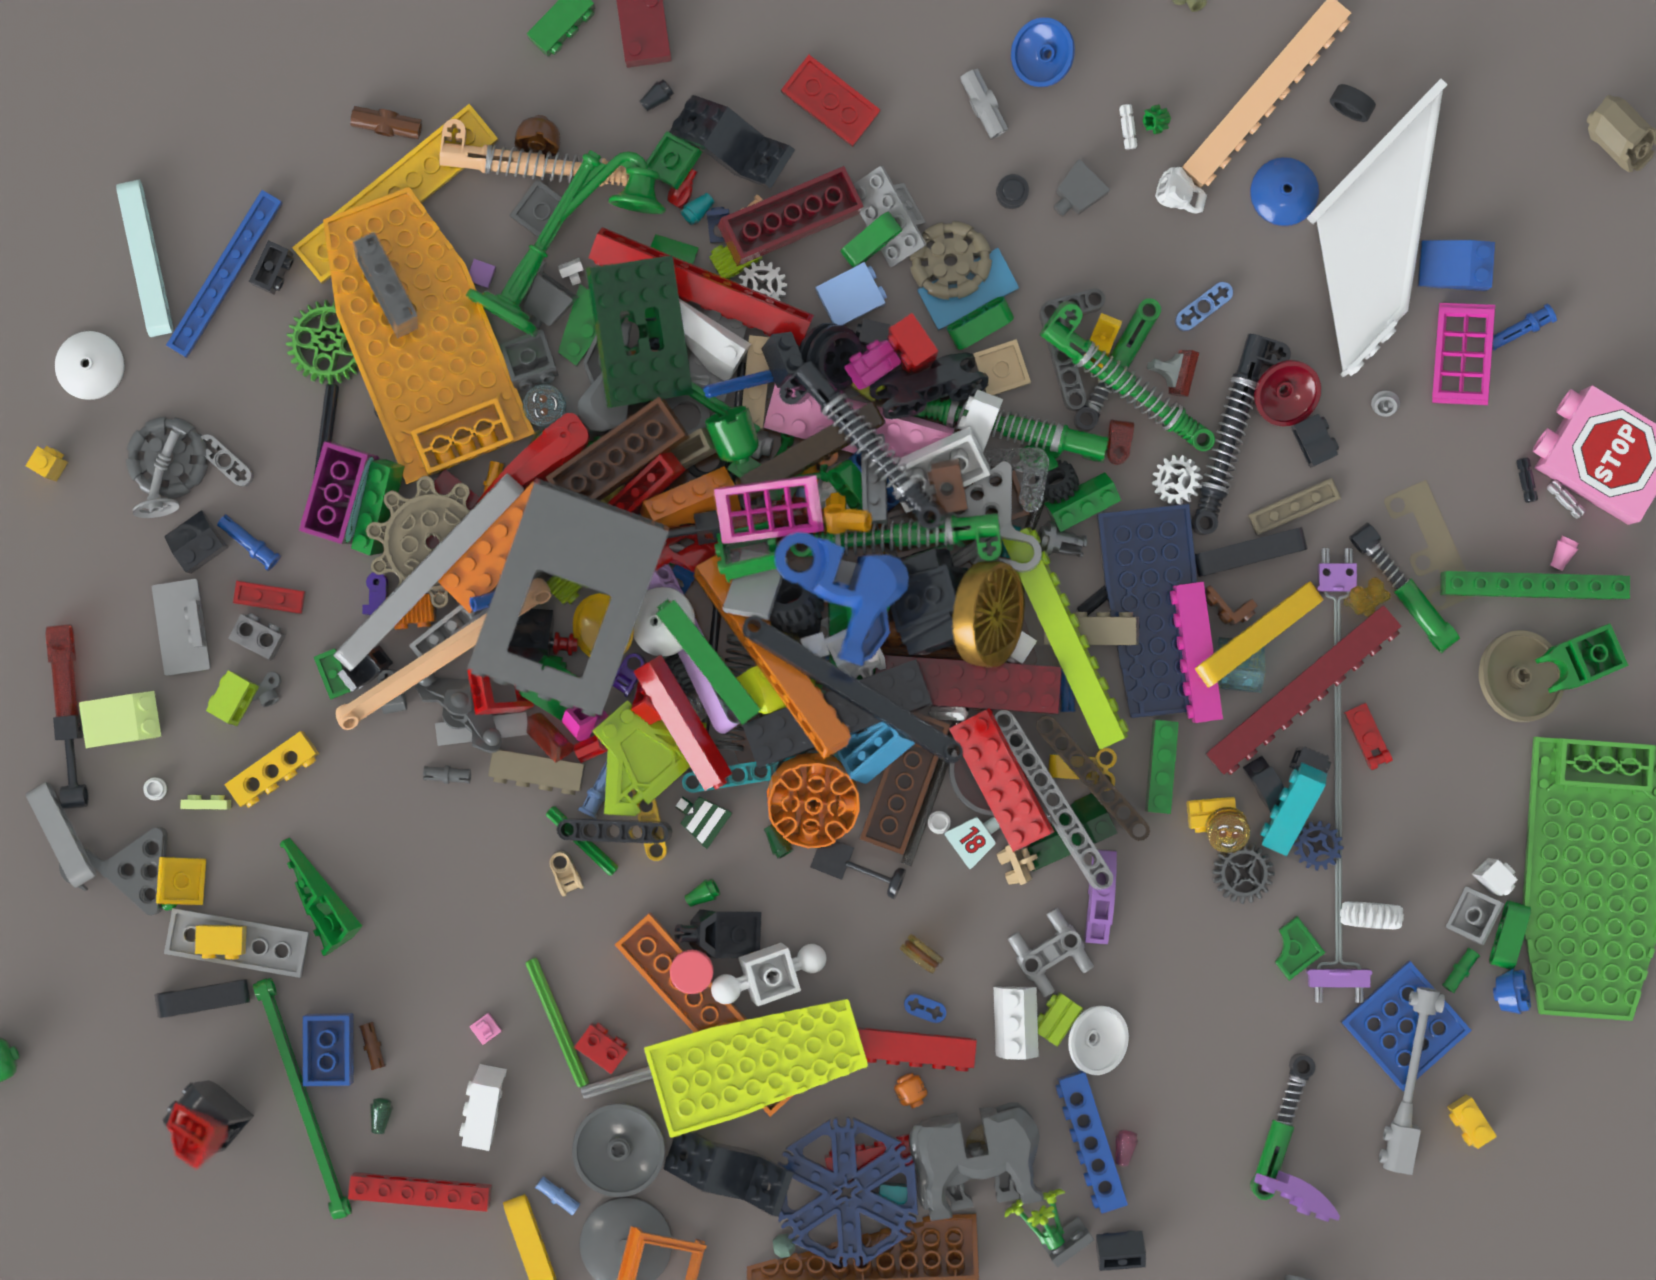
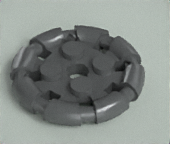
M159 417L144 423L145 426L140 431H135L127 446L129 455L128 459H126V465L130 477L140 485L139 488L149 495L153 476L147 480L143 474L148 471L154 475V463H157L158 454L162 453L169 436L166 435L167 428H173L180 435L172 451L174 459L169 466H166L168 469L164 470L162 478L163 481H169L168 488L162 487L161 482L159 495L174 499L191 492L190 489L199 485L207 471L208 465H206L205 456L206 449L208 448L205 439L202 440V435L195 431L196 427L180 418L167 419V417ZM152 433L156 438L148 442L146 437ZM186 437L192 440L188 446L183 441ZM138 452H145L144 460H138ZM192 456H197V464H191ZM186 472L189 479L183 483L179 477Z

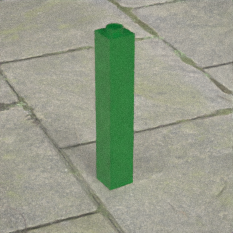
M667 599L657 607L659 612L656 615L742 725L761 711L756 702L674 599L670 602Z

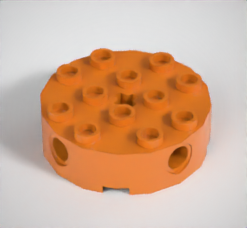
M820 753L799 754L783 762L772 775L767 788L768 812L771 823L777 832L783 835V838L788 842L805 848L827 847L835 843L837 839L843 837L845 833H848L854 827L860 811L856 781L850 779L843 764L838 759L832 756L824 759Z

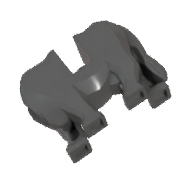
M1012 1102L997 1107L979 1108L985 1144L981 1145L980 1142L970 1143L966 1148H964L957 1112L933 1116L921 1120L919 1124L914 1125L909 1137L910 1154L913 1156L912 1160H915V1169L919 1176L918 1199L922 1208L929 1210L931 1221L953 1217L952 1211L974 1207L972 1198L964 1192V1183L969 1179L985 1180L995 1177L994 1187L997 1203L1021 1199L1023 1204L1044 1201L1042 1190L1036 1187L1033 1182V1163L1040 1139L1039 1131L1031 1114L1025 1107L1018 1102ZM945 1195H946V1197L950 1200L951 1207H950V1205L948 1204V1202H947V1200H946V1198H945Z

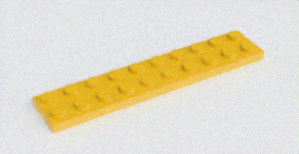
M470 104L451 118L460 120L464 124L467 146H493L499 141ZM444 124L333 215L410 187L418 200L423 203L460 173L464 168L439 165ZM453 128V132H450L452 141H445V143L462 145L461 142H456L458 130ZM322 223L292 248L323 284L331 278L324 224Z

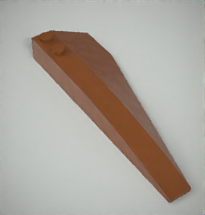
M976 1214L952 1215L953 1217L935 1221H931L930 1216L922 1218V1222H905L906 1226L912 1228L910 1233H906L908 1237L864 1265L862 1256H860L859 1266H856V1260L850 1257L847 1259V1267H844L843 1257H840L841 1266H838L807 1251L800 1254L793 1253L786 1258L772 1259L747 1266V1280H979ZM891 1228L880 1229L879 1232L872 1234H862L863 1244L866 1247L874 1246L891 1234ZM838 1241L826 1247L835 1249L838 1247Z

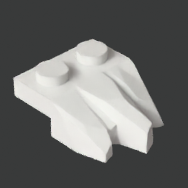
M847 629L824 639L837 667L855 679L860 674L863 678L872 676L873 669L876 667L880 670L886 669L885 657L880 648L872 659L864 662V666L837 658Z

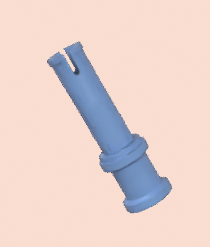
M607 760L593 788L588 789V796L583 806L578 809L595 819L598 817L597 812L602 802H605Z

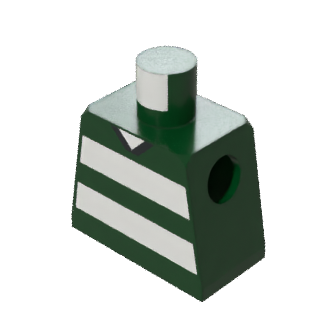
M682 796L675 806L676 809L686 815L681 821L682 826L706 849L709 848L733 813L700 796L694 804Z

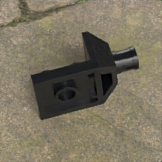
M700 909L690 921V925H676L674 931L684 934H674L677 943L689 942V945L694 950H699L711 958H739L760 950L762 912Z

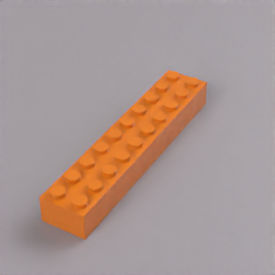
M651 912L615 944L620 952L693 1032L748 1020L733 1003L722 1004L714 999L711 992L712 980L706 989L695 994L684 993L674 986L670 977V967L675 957L685 950ZM793 1096L769 1104L762 1109L771 1117Z

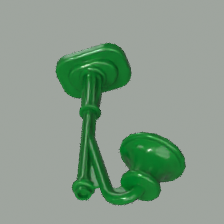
M589 150L588 154H584L582 156L584 161L535 244L529 245L530 249L511 275L501 294L494 295L488 291L480 293L474 289H469L465 296L476 304L477 302L482 304L483 308L535 337L538 333V328L529 321L530 317L521 311L519 305L532 285L544 258L548 257L546 251L564 220L619 166L626 168V174L629 177L624 189L619 194L609 197L608 202L610 204L639 213L663 214L666 211L664 205L658 202L655 195V181L660 178V175L648 169L646 161L639 154L630 151L622 152L613 157L607 164L601 163V156Z

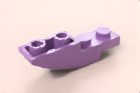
M1097 849L1113 875V883L1109 888L1103 890H1096L1089 884V903L1084 941L1085 943L1108 944L1110 925H1112L1114 913L1117 852ZM1103 873L1097 874V883L1099 885L1106 883V876Z
M1278 1171L1276 1179L1259 1173L1256 1174L1254 1182L1262 1185L1261 1190L1275 1194L1276 1190L1281 1191L1280 1196L1290 1199L1289 1204L1297 1206V1212L1309 1216L1311 1212L1316 1213L1315 1217L1329 1222V1219L1332 1218L1339 1221L1340 1215L1331 1202L1307 1182L1282 1171Z

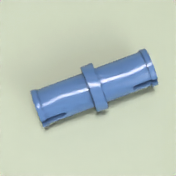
M545 1176L540 1179L535 1189H538L550 1198L552 1204H558L570 1213L571 1216L580 1205L579 1202L564 1192V1188H558L546 1179Z

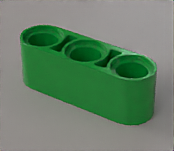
M887 211L846 244L840 252L850 266L854 268L869 260L901 233L903 229L892 214Z
M1001 296L992 299L954 321L947 327V331L956 349L961 350L1009 324L1014 319V315L1005 297Z
M846 459L828 472L827 477L835 490L840 495L845 496L846 504L850 509L863 510L862 473L852 461Z
M1510 900L1506 901L1490 953V964L1509 970L1515 968L1531 914L1530 906Z

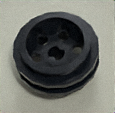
M822 323L805 336L799 347L804 363L812 361L837 391H843L853 383L852 377L845 370V366L850 363L849 358L858 352L863 354L860 340L853 330L844 325Z

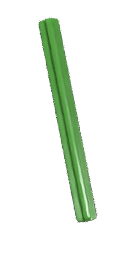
M532 958L526 961V967L578 1088L583 1087L589 1083L588 1077L574 1048L537 958Z

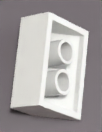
M993 987L996 1056L1004 1059L1023 1060L1039 1057L1036 987Z

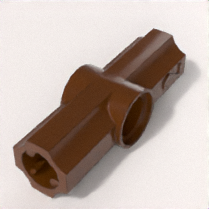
M354 106L350 123L352 127L372 130L377 134L388 137L397 135L419 140L422 130L421 119L402 116L397 112L386 109H379L377 111Z

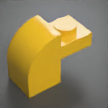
M1101 313L1092 331L1090 340L1095 343V347L1099 345L1098 349L1101 352L1106 350V355L1109 356L1122 321ZM1092 357L1090 359L1093 363L1096 362L1095 358ZM1100 362L1097 364L1100 368L1104 366Z

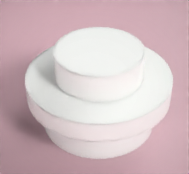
M150 778L144 784V794L150 800H160L166 795L167 785L160 778Z
M935 811L929 816L928 827L932 832L942 834L950 828V817L945 812Z

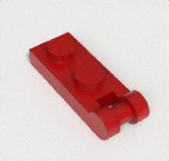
M1363 703L1345 711V717L1369 768L1374 770L1384 762L1386 764L1392 762V756L1383 741L1367 704ZM1378 748L1380 754L1373 757L1371 751Z

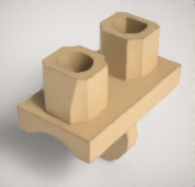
M1009 844L1005 846V849L997 853L1001 865L1011 861L1014 870L1005 873L1009 885L1017 883L1023 885L1032 880L1029 871L1035 869L1032 861L1038 858L1037 854L1030 855L1027 848L1018 849L1013 852Z

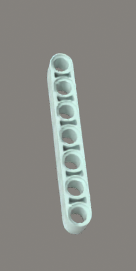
M139 179L117 184L119 204L149 337L173 333V323L142 183Z

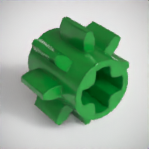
M1160 104L1145 110L1146 114L1143 116L1142 121L1147 131L1153 130V134H1159L1163 130L1169 129L1168 125L1171 116L1167 108L1161 109Z

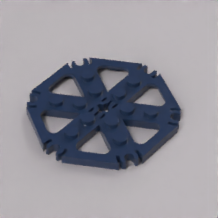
M835 1117L833 1121L834 1128L831 1126L830 1118L786 1147V1150H790L793 1153L792 1155L788 1151L783 1152L782 1155L789 1160L787 1164L778 1162L782 1167L794 1172L793 1179L822 1193L796 1210L788 1206L786 1195L779 1215V1223L788 1218V1220L782 1223L781 1228L783 1229L786 1226L793 1228V1232L788 1235L789 1239L794 1238L797 1234L799 1235L796 1239L792 1240V1243L838 1266H841L840 1257H843L844 1267H847V1259L850 1257L854 1258L856 1266H859L860 1256L863 1258L864 1265L908 1237L906 1233H910L912 1228L906 1226L905 1221L912 1220L916 1222L917 1220L915 1215L909 1214L911 1212L918 1216L915 1160L911 1164L906 1165V1163L912 1160L913 1156L909 1155L906 1158L901 1156V1151L906 1149L905 1144L895 1149L902 1141L853 1117L854 1127L850 1126V1117L846 1118L845 1126H840L838 1124V1117ZM859 1133L867 1134L885 1144L886 1150L883 1154L857 1170L855 1138ZM822 1135H828L832 1142L833 1171L805 1157L803 1154L804 1147ZM899 1172L906 1176L908 1200L904 1204H898L872 1191ZM845 1186L847 1189L854 1187L851 1191V1197L847 1195L840 1196L843 1192L842 1187ZM860 1213L890 1227L891 1234L874 1246L866 1247L862 1242ZM836 1214L838 1247L830 1249L812 1240L808 1233L811 1229Z

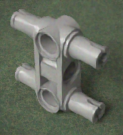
M1058 907L1046 914L1057 931L1056 935L1040 945L1029 949L1019 932L1007 938L1017 954L1016 961L1028 980L1035 983L1043 997L1055 991L1045 975L1046 970L1066 957L1072 956L1082 973L1094 967L1084 950L1085 944L1073 925L1067 923ZM1068 934H1073L1076 937V942L1073 946H1066L1064 943V938ZM1030 958L1037 961V967L1032 971L1025 968V962Z

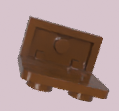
M1211 585L1205 588L1207 604L1210 607H1216L1219 611L1217 616L1225 625L1229 623L1232 626L1239 621L1242 623L1246 622L1256 614L1254 609L1258 605L1253 599L1246 601L1233 612Z

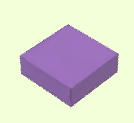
M474 259L469 271L473 283L489 289L496 267Z

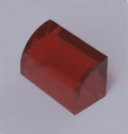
M535 713L528 717L526 733L555 763L573 752V744L543 713Z

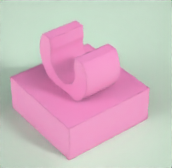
M489 1012L469 1026L482 1045L502 1031Z

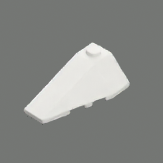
M679 299L686 345L709 372L724 381L730 380L751 344Z

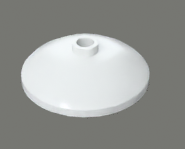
M94 331L80 332L68 338L59 348L55 359V372L61 386L71 395L85 400L100 399L110 394L119 385L124 374V358L118 345L108 336ZM89 360V366L84 368L82 365L83 361Z
M657 587L648 590L634 625L633 637L644 651L651 655L671 656L683 649L656 615L659 612L657 607L665 600L669 599L672 602L675 599L695 625L692 605L681 592L673 588ZM655 618H657V620H658V623H657L656 626L654 625V622H653Z
M1094 1006L1079 1015L1070 1031L1069 1052L1074 1064L1080 1070L1092 1075H1102L1112 1071L1121 1062L1129 1041L1128 1027L1124 1018L1118 1011L1107 1006Z

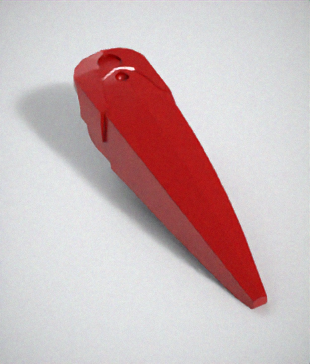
M566 413L543 430L542 434L498 475L474 507L507 473L524 490L532 482H535L536 478L549 482L546 477L578 455L590 440L589 432L578 416L574 413Z

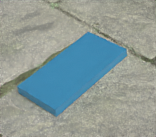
M999 248L992 250L989 254L992 266L988 278L985 282L982 281L978 286L979 289L971 295L961 299L952 297L949 300H944L929 295L925 288L917 289L938 331L992 299L1004 297L1019 289ZM980 257L975 259L974 262L981 260ZM970 272L966 278L972 280L975 275ZM948 284L949 288H957V284Z

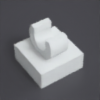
M580 258L558 266L562 278L569 276L572 285L581 283L578 272L584 269Z

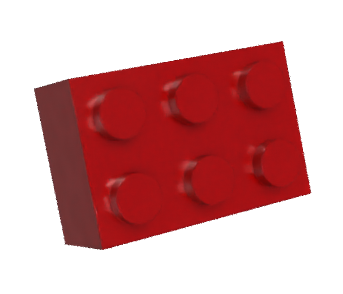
M913 313L889 328L887 341H889L894 352L899 356L901 368L906 370L908 374L912 375L924 371L937 359L938 349Z

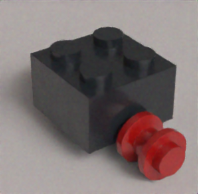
M532 608L519 616L507 651L539 663L544 655L550 657L551 647L553 648L554 655H557L559 651H567L568 656H572L573 652L578 650V638H574V633H570L568 637H561L559 632H555V636L552 638L554 629L553 610Z

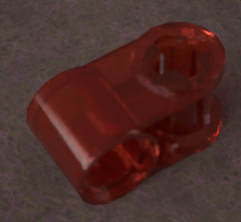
M1112 419L1110 421L1107 458L1114 465L1123 464L1130 455L1134 422ZM1117 448L1120 449V453L1124 454L1120 459L1117 458V454L1113 453Z

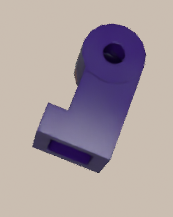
M374 572L369 574L366 579V585L369 588V605H362V614L371 615L389 596L387 577L383 574H375Z

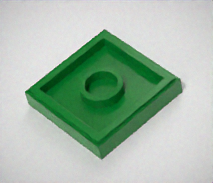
M666 131L646 163L648 169L659 173L660 178L658 180L678 190L703 152Z

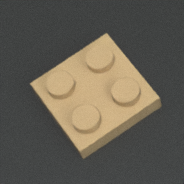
M1017 339L973 353L978 372L986 373L989 377L988 386L984 389L985 393L994 396L1031 383Z

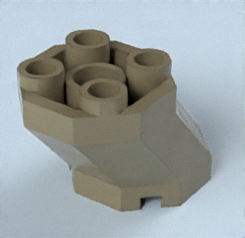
M1607 95L1602 104L1595 111H1592L1587 118L1590 138L1597 142L1626 171L1633 172V169L1641 171L1654 156L1655 151L1652 150L1654 144L1656 145V128L1650 126L1626 100L1619 96Z

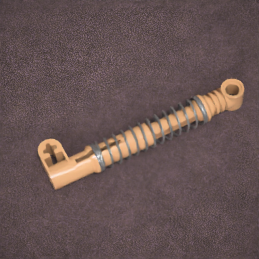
M457 119L448 120L442 129L439 165L477 169L486 174H490V171H495L497 175L499 172H504L505 176L508 173H512L514 177L517 174H521L523 178L526 175H530L532 179L535 176H539L541 180L544 179L545 173L550 176V181L553 180V176L556 174L558 175L559 182L562 181V177L565 175L567 176L568 183H570L572 176H575L582 164L578 162L577 155L574 156L573 161H569L568 154L565 155L564 160H560L559 153L556 154L555 159H552L550 151L545 158V154H542L541 150L537 154L533 153L532 149L529 152H524L523 148L520 151H515L514 147L511 150H506L505 146L502 149H498L496 145L494 147L492 145H484L483 147L467 146L465 126ZM453 128L458 130L456 142H461L462 145L445 143V141H452L450 132H453ZM605 158L600 159L601 163H608V161ZM619 166L600 186H604L608 182H611V185H614V182H616L618 186H620V183H623L622 186H626L629 177L626 174V168Z

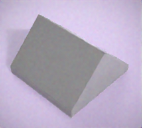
M1465 886L1446 928L1478 944L1484 945L1504 903Z

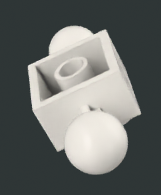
M778 943L739 957L744 976L738 978L729 974L718 976L711 986L712 996L719 1003L730 1004L738 999L741 991L748 989L751 1001L760 1006L801 991L796 971L803 970L807 973L819 972L826 964V953L819 945L807 944L799 950L797 957L791 958L789 948L783 943Z

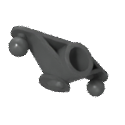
M432 673L415 684L422 702H438L443 706L442 717L446 725L454 729L467 728L472 732L473 747L488 753L499 751L502 745L501 733L496 729L492 714L475 715L469 677L467 679L438 678Z

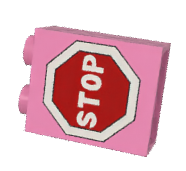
M1593 385L1581 390L1579 393L1570 389L1556 410V413L1564 417L1557 431L1553 432L1547 428L1533 448V452L1541 456L1534 468L1549 478L1558 480L1564 487L1627 525L1640 522L1656 496V423Z

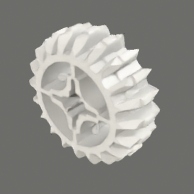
M1347 901L1342 903V909L1340 910L1341 922L1349 926L1399 929L1402 927L1404 919L1403 908L1399 905Z

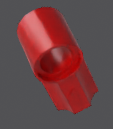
M596 735L573 745L574 752L580 763L608 751Z

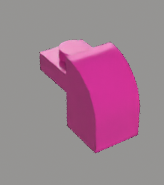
M574 706L573 709H566L562 723L578 741L588 739L592 730L609 715L603 710L601 715L589 716L582 712L583 709Z

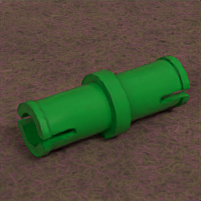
M1467 948L1459 962L1452 966L1453 970L1442 986L1448 991L1455 993L1465 977L1468 978L1470 975L1469 971L1480 955L1471 948Z

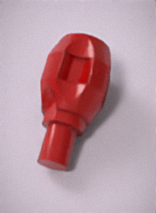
M691 169L678 190L671 187L668 192L667 201L678 208H682L692 195V181L698 172Z

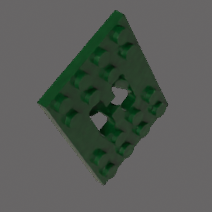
M673 256L586 268L607 408L654 401L658 397L666 399L693 394ZM652 307L654 309L656 320L646 321V308ZM623 311H628V312L630 313V314L620 315L621 312H623ZM625 318H630L639 328L638 344H635L632 348L626 346L623 340L621 325ZM659 337L660 349L653 352L650 349L649 338ZM625 351H635V354L628 356Z

